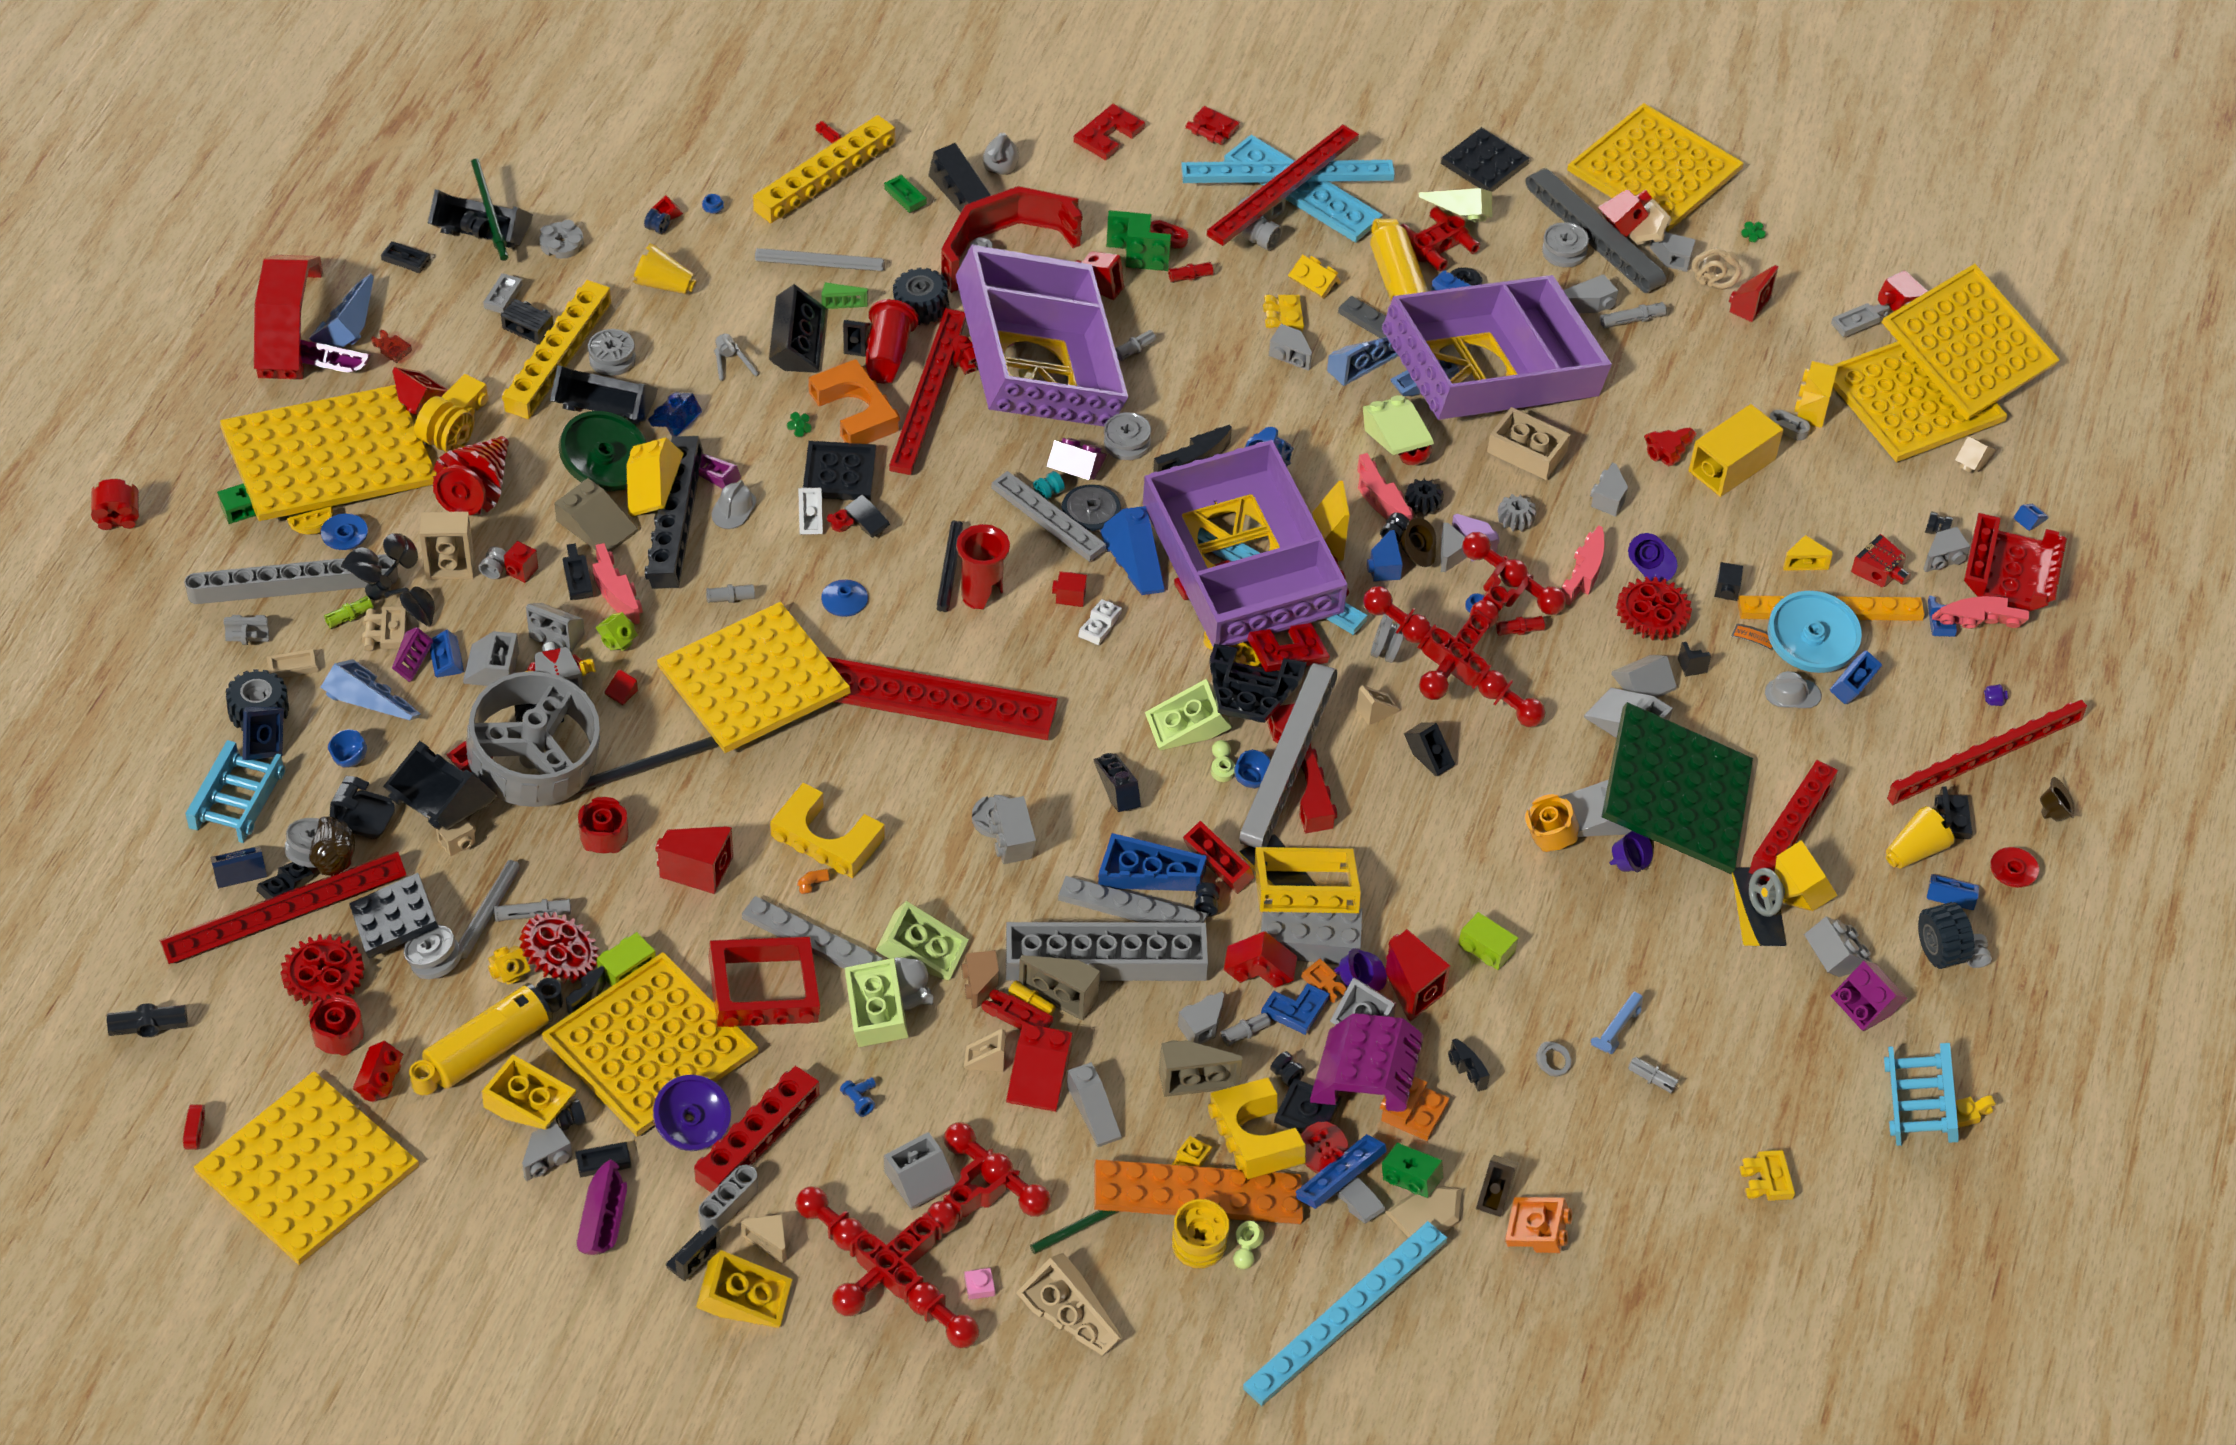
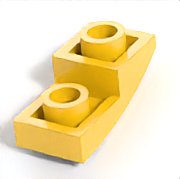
M1189 1136L1177 1151L1176 1159L1171 1165L1202 1167L1212 1147Z

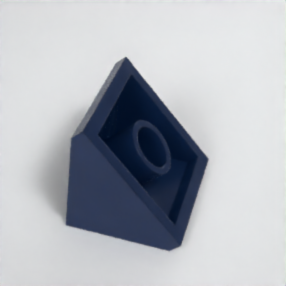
M245 706L243 714L242 760L275 757L276 753L283 756L284 708Z
M260 846L210 857L218 889L267 877Z

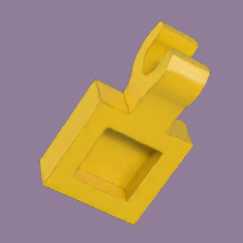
M1991 1095L1985 1096L1975 1103L1972 1097L1955 1100L1958 1128L1980 1123V1115L1993 1113L1991 1107L1995 1106L1993 1097Z

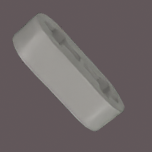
M1783 410L1771 412L1769 418L1783 428V435L1794 440H1804L1807 438L1810 425L1806 420Z

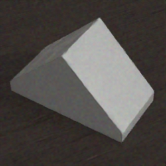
M1443 523L1441 572L1448 571L1467 558L1462 549L1465 536L1449 523Z

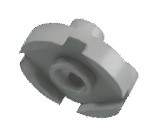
M571 220L556 222L541 228L539 237L540 247L548 256L550 253L559 259L569 258L579 252L581 245L583 247V233Z

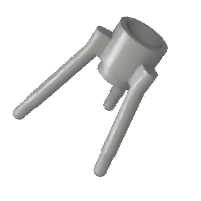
M722 334L716 338L715 344L717 348L714 350L717 359L720 381L723 380L721 356L730 357L735 352L754 376L758 375V372L740 351L738 345L734 343L729 334Z

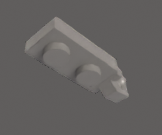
M1867 303L1833 317L1831 324L1844 338L1881 322L1883 318L1888 316L1890 307L1888 304L1873 306Z

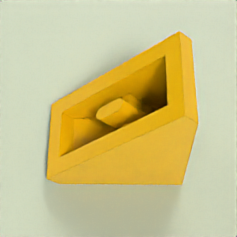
M1805 535L1786 553L1783 571L1828 570L1832 559V551Z

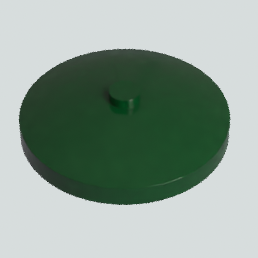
M589 411L575 416L566 424L560 436L558 448L563 465L575 479L582 483L589 478L605 491H619L627 489V462L633 446L647 443L640 430L627 419L606 411Z

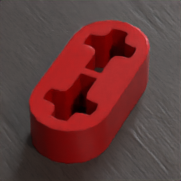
M189 1105L183 1134L184 1149L199 1150L205 1123L204 1105Z

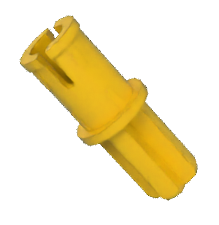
M1014 981L1008 990V995L1011 994L1051 1016L1056 1009L1055 1005L1040 997L1037 990L1032 991L1018 981Z

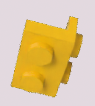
M1303 254L1288 274L1290 279L1323 299L1335 283L1337 285L1341 283L1336 270L1329 266L1324 268L1318 259L1313 256L1308 258Z

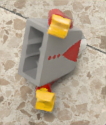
M553 642L545 643L542 646L543 652L535 654V662L530 663L527 671H525L554 674L576 684L580 689H583L581 673L582 676H585L589 672H596L593 659L582 660L577 655L571 654L569 648L557 649L556 644Z

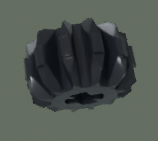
M1425 478L1422 481L1415 479L1407 487L1405 502L1411 509H1414L1415 514L1422 512L1425 516L1427 512L1434 514L1436 510L1440 509L1444 494L1440 484H1434L1433 479L1431 481H1426Z

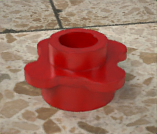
M840 509L834 514L827 515V521L831 522V527L834 531L844 532L848 530L849 526L853 525L854 520L847 515V510Z

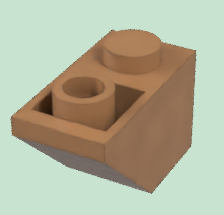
M995 950L966 953L965 964H961L962 978H967L968 984H965L966 999H971L972 1009L978 1008L989 996L990 992L999 985V968Z

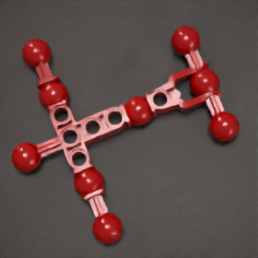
M1472 532L1464 538L1462 549L1467 558L1472 560L1484 559L1496 569L1483 585V589L1486 591L1483 599L1472 606L1469 619L1455 637L1444 629L1436 627L1437 625L1435 624L1431 628L1430 622L1425 616L1413 614L1416 609L1413 608L1409 614L1393 604L1392 595L1387 588L1374 586L1366 591L1363 599L1365 609L1373 615L1386 614L1397 622L1400 626L1395 633L1398 634L1401 630L1407 641L1420 643L1417 648L1421 649L1427 657L1439 665L1436 671H1428L1421 676L1419 689L1425 698L1439 700L1444 697L1449 687L1447 678L1452 674L1464 684L1472 686L1473 689L1478 686L1479 692L1483 697L1496 699L1493 703L1495 706L1500 699L1516 710V716L1521 725L1536 727L1544 721L1546 711L1540 700L1534 698L1522 699L1509 689L1513 680L1507 683L1505 676L1501 672L1489 670L1491 665H1488L1481 656L1473 651L1486 630L1497 624L1501 609L1504 606L1511 607L1524 590H1527L1537 598L1536 602L1542 613L1556 615L1564 609L1566 598L1561 589L1554 586L1542 587L1533 580L1534 576L1529 574L1527 566L1523 561L1508 559L1507 555L1501 557L1491 549L1489 538L1481 532ZM1501 581L1505 586L1511 587L1508 592L1503 586H1499Z
M955 1122L949 1125L944 1133L943 1140L950 1152L954 1154H967L973 1161L961 1170L960 1180L951 1188L949 1195L945 1194L943 1196V1201L931 1204L927 1213L925 1212L922 1214V1217L915 1219L887 1245L877 1236L870 1234L860 1221L849 1218L847 1211H844L840 1216L828 1206V1197L822 1189L816 1186H808L799 1192L795 1205L800 1215L807 1219L818 1218L828 1226V1238L834 1240L838 1248L850 1251V1256L852 1258L856 1257L859 1265L868 1272L855 1284L843 1283L836 1288L832 1296V1304L837 1313L843 1316H854L860 1313L865 1305V1295L881 1283L895 1296L904 1299V1302L909 1304L914 1313L924 1316V1320L927 1323L933 1318L946 1327L947 1339L951 1345L957 1348H968L975 1344L980 1333L977 1322L968 1315L956 1316L946 1307V1295L940 1294L935 1285L923 1282V1277L921 1275L917 1276V1272L912 1265L935 1245L936 1240L939 1241L942 1238V1234L953 1231L958 1222L962 1221V1218L967 1217L980 1207H990L1006 1191V1187L1019 1197L1018 1202L1021 1210L1030 1217H1040L1045 1214L1052 1201L1046 1187L1040 1184L1028 1185L1019 1178L1020 1171L1014 1170L1008 1156L1002 1153H994L993 1148L985 1150L976 1142L973 1128L964 1122ZM981 1173L985 1181L991 1185L983 1188L971 1184V1182ZM865 1249H871L872 1251L866 1252V1251H863V1250H865ZM890 1265L891 1267L884 1268L882 1266ZM908 1281L910 1283L902 1284L901 1282Z

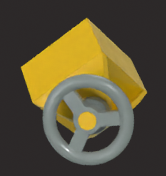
M1802 840L1777 855L1775 872L1768 868H1760L1753 873L1749 882V896L1753 907L1759 914L1767 917L1775 915L1780 910L1783 902L1801 909L1814 911L1838 896ZM1762 875L1770 878L1766 885L1757 883ZM1756 892L1764 899L1765 908L1760 904Z

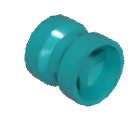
M1056 471L1048 473L1046 478H1039L1033 482L1035 492L1046 500L1051 498L1052 494H1059L1065 490L1064 482Z

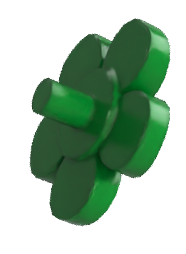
M1748 221L1744 224L1745 229L1741 231L1742 237H1749V241L1753 243L1757 242L1758 238L1763 239L1766 235V232L1762 230L1763 224L1761 222H1756L1753 225L1752 222Z
M798 412L791 413L790 419L792 421L787 422L788 430H794L796 437H802L804 432L809 433L812 429V426L807 423L810 417L806 413H803L801 416Z

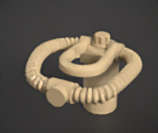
M1711 248L1702 252L1692 260L1691 264L1696 280L1701 285H1708L1717 289H1728L1736 284L1742 275V266L1736 260L1737 256L1734 252L1729 253L1720 248ZM1720 255L1736 269L1734 276L1726 283L1716 282L1727 273L1726 266L1719 262ZM1717 266L1722 269V273L1715 274Z

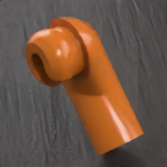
M822 869L807 872L797 882L799 892L801 894L811 893V884L829 881L828 870Z

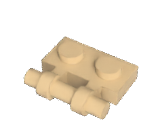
M403 606L382 607V614H376L374 609L366 610V615L363 618L365 632L362 634L365 650H373L376 642H380L381 649L400 648L406 632L407 611ZM381 625V630H375L376 626Z

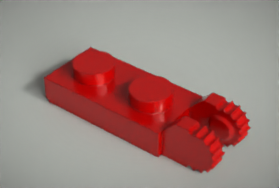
M993 989L989 994L995 1003L985 1000L981 1004L984 1012L993 1017L997 1016L998 1019L1020 1030L1023 1023L1049 1028L1053 1023L1051 1015L1011 994L1007 995L999 990Z

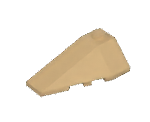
M1064 1253L1050 1257L1016 1292L1034 1314L1048 1319L1054 1323L1055 1327L1069 1332L1076 1337V1340L1102 1356L1122 1338L1081 1273Z

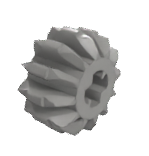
M1513 494L1509 498L1504 497L1502 503L1498 506L1499 522L1503 523L1504 528L1510 527L1512 532L1515 529H1519L1521 532L1524 528L1530 529L1536 518L1535 503H1531L1530 497L1522 498L1521 494L1519 497H1515Z

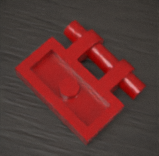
M1203 106L1193 117V122L1188 121L1185 128L1196 136L1201 135L1207 138L1208 142L1223 145L1225 139L1229 140L1239 129L1240 122Z

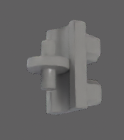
M232 615L231 617L224 618L226 641H241L242 645H248L249 641L269 642L268 618L265 615H256L255 617Z

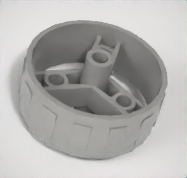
M519 672L496 680L478 695L470 712L469 724L467 725L466 748L468 763L472 773L497 795V798L515 805L540 807L553 805L568 799L588 782L596 765L600 742L599 716L595 706L587 694L576 684L547 672ZM537 704L534 709H529L524 713L523 722L484 723L490 716L502 709L514 705ZM566 714L581 726L590 743L587 752L574 764L552 738ZM519 756V761L524 767L529 769L536 768L541 775L522 774L509 770L496 763L490 757Z

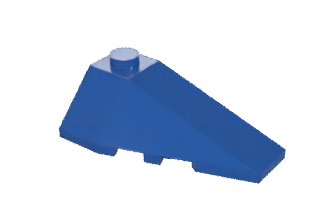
M1146 506L1122 509L1104 523V527L1100 529L1102 540L1106 544V550L1114 555L1116 563L1119 567L1122 566L1129 580L1141 595L1163 593L1164 585Z

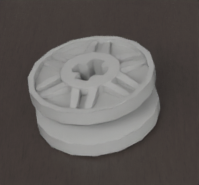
M1563 222L1551 225L1545 231L1542 253L1549 263L1559 267H1574L1585 260L1589 238L1582 227L1573 223Z
M606 329L595 333L588 342L590 366L596 372L609 376L620 375L629 371L634 366L636 360L633 338L629 333L619 329Z
M1130 412L1115 414L1109 418L1104 427V446L1106 451L1111 456L1120 460H1134L1145 455L1150 449L1151 442L1149 422L1143 416Z
M1384 614L1373 641L1371 656L1378 658L1384 649L1386 650L1385 661L1392 663L1404 636L1401 630L1398 634L1395 633L1400 625L1397 622L1395 624L1392 623L1393 619Z
M303 818L289 825L286 831L285 854L290 861L305 867H315L309 861L311 841L318 827V818Z
M438 925L439 928L409 940L405 944V958L411 965L414 974L419 978L428 980L439 978L448 974L460 961L462 950L458 941L455 940L453 932L446 926Z

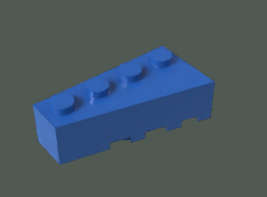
M1112 833L1098 873V884L1114 889L1196 891L1197 885L1203 882L1206 873L1207 856Z

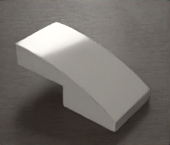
M1358 1177L1352 1179L1335 1193L1337 1197L1347 1203L1349 1212L1363 1223H1367L1385 1211L1380 1200Z

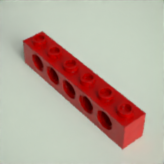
M1819 760L1815 761L1755 852L1749 873L1753 874L1760 868H1768L1775 872L1777 855L1799 841L1831 792L1838 773L1837 769ZM1762 875V876L1760 877L1761 879H1763V880H1765V881H1767V882H1768L1769 879H1770V878H1769L1768 876H1766V875Z
M796 1065L789 1072L783 1073L779 1082L764 1093L761 1101L756 1106L752 1105L746 1112L745 1117L739 1123H734L728 1134L722 1140L716 1141L712 1150L696 1162L694 1167L695 1182L712 1193L736 1168L742 1165L751 1166L820 1095L819 1081Z

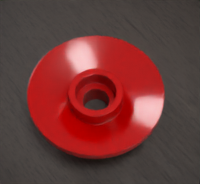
M2002 848L1994 853L1990 861V869L1994 877L2010 887L2022 888L2029 886L2035 882L2039 874V865L2036 859L2029 852L2020 848Z

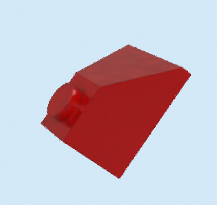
M1774 265L1743 283L1737 291L1734 290L1729 298L1731 303L1729 312L1753 322L1772 297L1779 266Z
M394 367L392 370L399 402L404 404L406 410L412 414L418 415L423 405L434 396L442 397L448 391V389L420 371Z

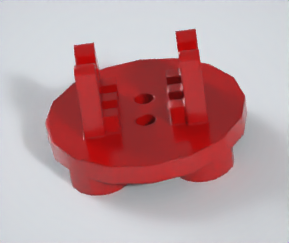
M1316 1122L1308 1126L1301 1134L1305 1144V1165L1317 1174L1330 1163L1336 1161L1338 1157L1344 1155V1152L1348 1149L1344 1133L1336 1125L1329 1122Z

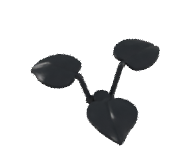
M392 533L384 539V552L389 558L395 560L394 564L384 575L381 572L382 566L378 565V556L368 548L360 547L354 549L345 557L341 568L350 571L357 578L368 583L365 587V593L370 599L377 601L384 595L388 598L390 595L402 593L400 601L406 611L426 626L432 625L435 603L426 590L415 586L411 590L404 587L390 591L392 582L388 576L400 563L404 568L410 569L418 561L417 548L407 536L400 533Z

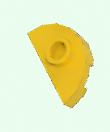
M332 506L289 517L287 521L291 529L298 533L306 535L317 534L321 532L323 524L333 517Z

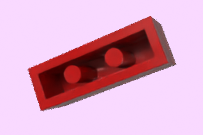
M1199 821L1183 836L1187 847L1193 853L1207 856L1206 865L1237 894L1255 878L1251 867L1202 821Z

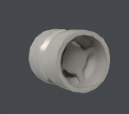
M1261 216L1242 231V237L1252 243L1257 242L1258 246L1271 251L1281 237L1282 226L1272 221L1269 223L1266 218Z

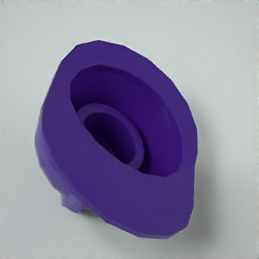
M1642 533L1634 537L1629 543L1628 555L1630 560L1650 581H1653L1654 577H1657L1658 582H1662L1664 578L1668 581L1674 576L1678 566L1677 558L1659 537L1651 533Z
M1630 831L1613 844V859L1609 864L1616 865L1622 872H1640L1652 861L1653 851L1650 840L1643 835Z
M1352 948L1348 955L1341 959L1339 966L1334 969V972L1341 976L1346 986H1349L1352 979L1356 978L1372 989L1380 991L1384 988L1387 980L1386 970L1382 961L1376 955L1357 948Z

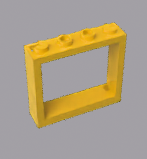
M1256 847L1254 869L1260 912L1359 913L1361 891L1353 849ZM1346 863V867H1340V864ZM1266 871L1347 872L1350 887L1268 885ZM1272 899V904H1264V901ZM1347 900H1352L1353 905H1347Z

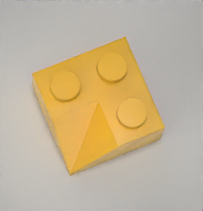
M1812 361L1810 369L1805 368L1802 381L1806 382V385L1801 384L1798 397H1802V400L1797 399L1794 412H1797V417L1806 420L1809 425L1820 428L1823 426L1838 369L1836 366Z

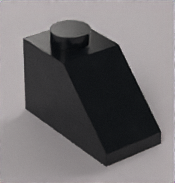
M854 320L843 321L844 354L866 356L870 323Z
M1421 722L1404 733L1412 754L1435 776L1442 774L1455 765L1437 723Z

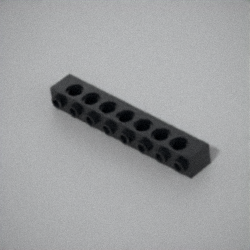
M677 436L671 439V442L684 454L665 507L659 509L658 514L654 516L655 531L651 533L652 548L648 549L649 564L645 566V578L649 580L652 589L679 588L699 479V467H701L703 448L699 436Z

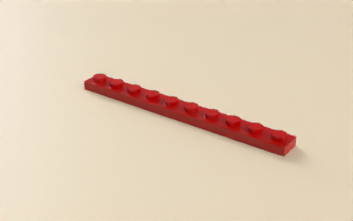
M1342 124L1207 229L1206 236L1221 246L1226 245L1359 140V133Z
M945 308L889 464V471L906 475L912 474L955 352L952 348V341L956 336L961 335L966 321L965 312Z
M2082 699L2074 703H2067L2059 710L2049 711L2041 718L2032 719L2021 727L2011 728L2005 734L1998 737L1994 736L1983 744L1973 745L1969 750L1960 754L1956 753L1945 761L1935 762L1929 768L1915 771L1907 778L1897 779L1890 786L1887 800L1893 806L2082 721L2087 705Z
M396 851L165 937L159 941L167 963L171 964L407 874L399 852Z

